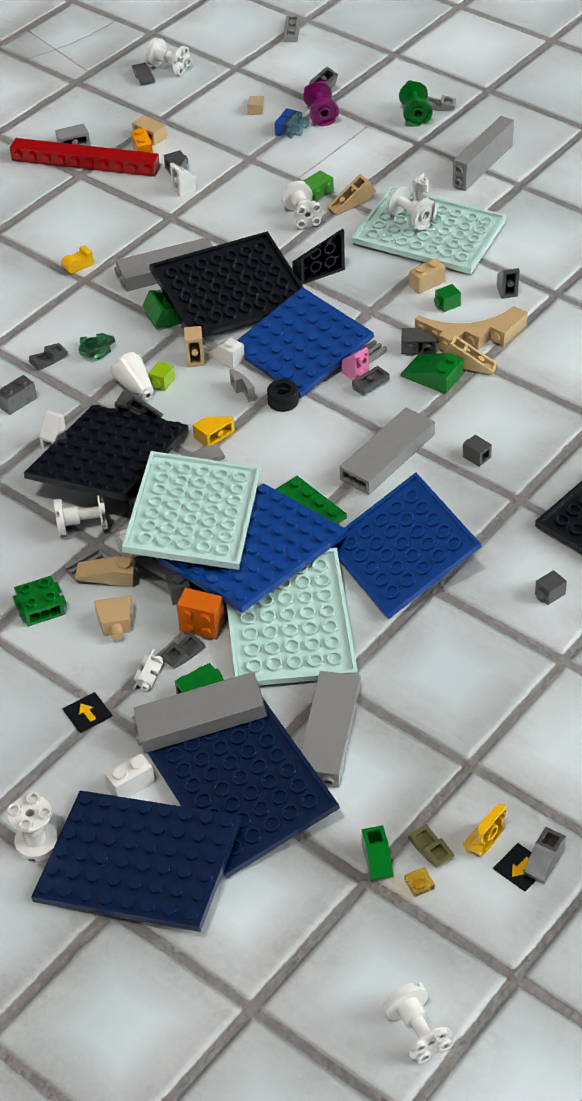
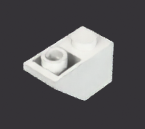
M49 410L46 412L39 436L43 451H46L66 431L64 415Z

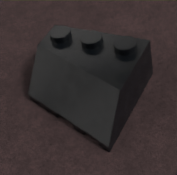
M343 228L292 261V269L302 285L345 270Z

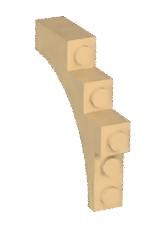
M513 306L494 318L473 323H446L418 315L415 318V328H420L435 338L438 348L443 351L455 335L479 350L489 340L505 346L527 326L528 312Z

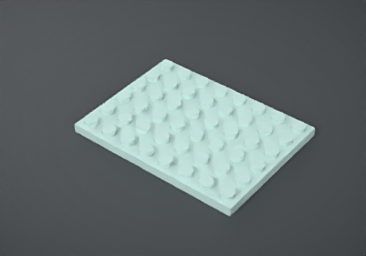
M390 186L352 236V243L423 262L436 258L448 269L471 274L506 222L507 215L429 195L428 198L437 204V214L434 221L430 220L429 224L431 225L428 228L418 230L412 226L411 216L407 214L406 209L398 215H392L387 212L389 193L392 189L398 188ZM411 191V197L409 200L411 202L413 201V191Z
M151 451L122 544V552L239 570L261 467Z
M337 548L327 550L277 587L274 593L270 592L245 612L241 613L226 604L235 677L254 671L259 686L316 681L320 671L358 675Z

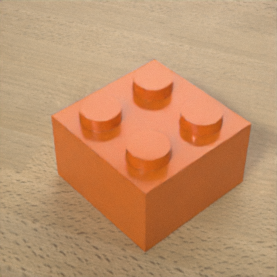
M189 588L184 589L177 603L180 631L187 634L191 632L194 635L217 640L225 624L223 596Z

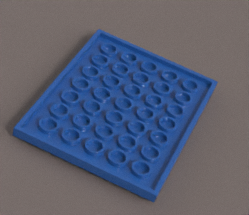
M263 483L257 487L239 570L157 558V560L208 593L223 596V602L243 613L347 537L348 529Z

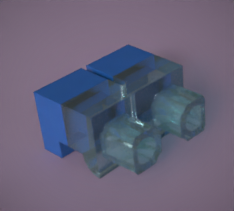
M286 108L274 123L275 136L281 137L283 133L287 134L290 139L294 135L301 136L303 128L309 126V119L302 117V112Z

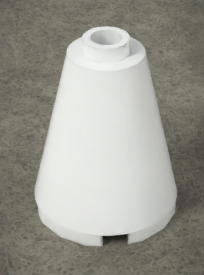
M135 352L120 356L117 359L119 362L116 365L113 363L110 372L112 377L130 392L140 394L142 400L151 398L154 389L141 356L135 354Z

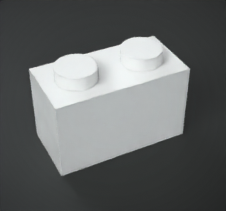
M142 753L105 773L107 789L113 796L128 798L155 783L153 767Z

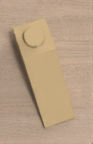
M359 174L327 208L338 216L365 203L376 190L368 179Z
M456 335L443 351V353H450L463 358V369L492 375L498 365L497 362Z
M114 556L78 562L75 580L133 587L136 558Z

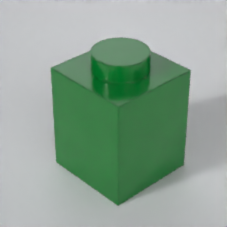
M453 284L435 290L434 303L443 312L461 306V292Z

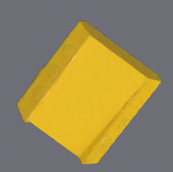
M505 804L496 805L463 842L466 852L483 856L498 840L505 828V822H503L507 812Z

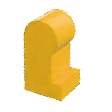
M85 245L79 247L80 251L63 257L61 265L69 273L73 274L94 265L93 253Z

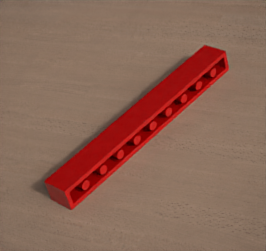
M15 138L10 146L12 161L155 177L160 167L159 153Z

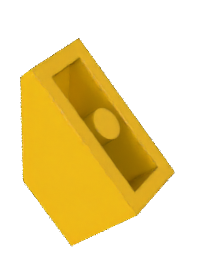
M206 416L193 424L194 439L205 447L214 445L235 432L233 417Z

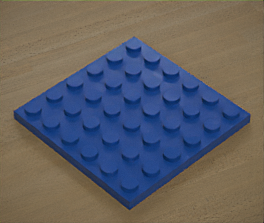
M302 287L237 341L244 344V358L247 362L275 381L287 379L295 382L298 386L299 397L302 398L342 364V359L357 352L373 339L374 332Z
M415 472L344 527L348 529V536L332 548H337L340 561L386 617L390 619L480 549L482 545Z

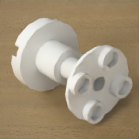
M153 38L147 46L149 51L145 55L146 62L153 67H158L162 62L168 63L170 61L172 62L174 73L182 75L187 66L191 64L189 48L186 46L179 47L175 54L166 47L165 40L161 38Z
M304 181L289 183L286 190L283 189L281 199L287 209L294 211V223L300 229L319 225L323 209L318 202L311 201L313 194L310 186Z
M406 185L392 189L389 193L387 212L392 215H398L406 209L407 214L411 216L413 227L418 230L428 228L431 225L429 224L430 220L434 221L436 217L437 204L429 198H425L420 202L416 200L409 201L411 191Z
M97 495L99 506L78 509V506L63 508L62 500L55 499L54 508L59 536L67 535L66 526L80 524V520L100 517L102 530L108 529L103 496Z
M31 792L10 804L7 811L10 825L17 830L14 844L18 855L24 860L34 859L37 862L50 857L58 839V833L55 827L49 823L52 817V807L49 801L39 796L38 793Z
M412 982L393 991L388 996L390 1001L388 1003L384 1001L382 1009L390 1020L402 1019L407 1028L414 1029L418 1039L411 1045L409 1056L412 1059H416L419 1064L427 1062L431 1055L438 1051H446L451 1047L452 1031L448 1027L430 1029L425 1021L427 1013L423 1008V1005L428 1000L429 993L422 983L417 982L418 985L415 986Z

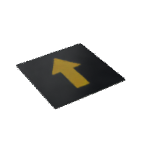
M95 692L62 708L79 733L113 717Z
M519 843L493 867L496 872L524 892L536 881L524 874L532 852Z

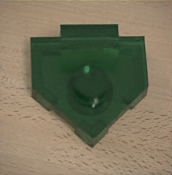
M105 333L96 334V337L87 338V336L80 337L78 350L82 356L100 360L111 352L110 345L116 341L114 336Z

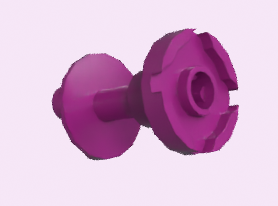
M325 81L307 85L303 93V99L306 105L310 107V118L313 123L319 126H328L334 123L335 118L339 115L338 105L331 99L332 91Z

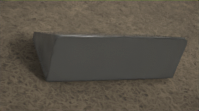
M135 394L130 395L125 403L140 415H148L153 418H161L164 415Z

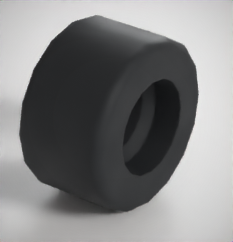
M279 379L269 384L267 400L270 408L275 411L285 412L294 409L298 405L299 393L295 382Z

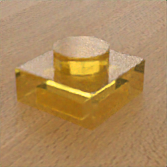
M425 867L404 875V880L414 897L435 889V884Z

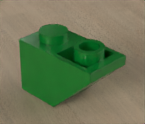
M384 826L361 829L362 848L371 881L393 877L389 844Z

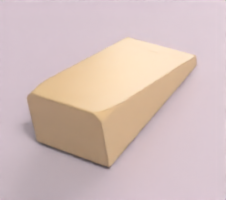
M249 96L247 104L248 114H262L264 96Z

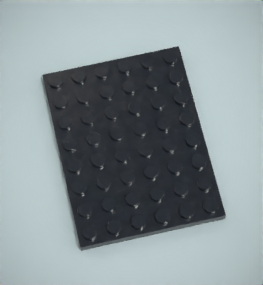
M268 231L149 265L152 275L183 327L201 326L202 338L263 320L303 287Z
M92 405L24 471V478L126 501L142 482L150 452L169 453L189 431L188 425L177 421H168L163 418L134 414L130 411H117L116 408Z

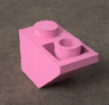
M367 347L342 359V374L352 381L369 371V349Z

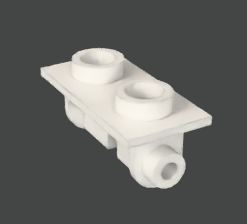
M424 173L413 180V201L420 202L429 197L426 194L429 192V180L424 177Z
M155 649L151 651L150 655L145 654L140 664L143 666L142 671L138 669L133 678L136 681L133 689L137 685L143 691H148L152 688L157 677L155 675L159 673L163 665L162 657L152 655Z

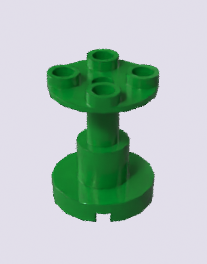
M409 80L399 92V100L404 105L403 117L406 123L416 127L420 126V124L428 123L433 114L432 106L426 100L428 96L427 87L421 82Z

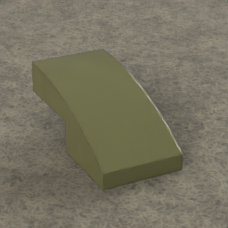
M427 824L408 836V839L435 868L455 856L442 838L438 839Z

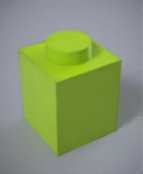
M158 361L148 373L152 387L166 391L175 379L174 366Z

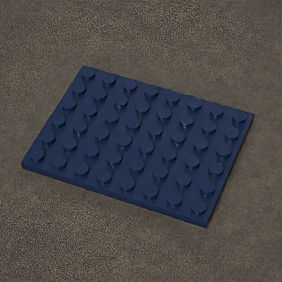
M264 699L267 717L147 752L180 806L240 815L242 817L241 827L223 871L226 878H229L340 809L336 799Z
M80 790L31 898L36 903L201 932L241 827L242 817L240 815Z

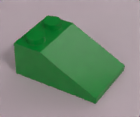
M149 290L142 306L154 326L172 327L182 324L163 291Z
M450 353L418 354L400 376L446 394L463 375L464 359Z

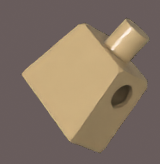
M131 595L94 601L96 617L103 635H111L113 640L118 641L124 637L123 633L131 631L133 618Z

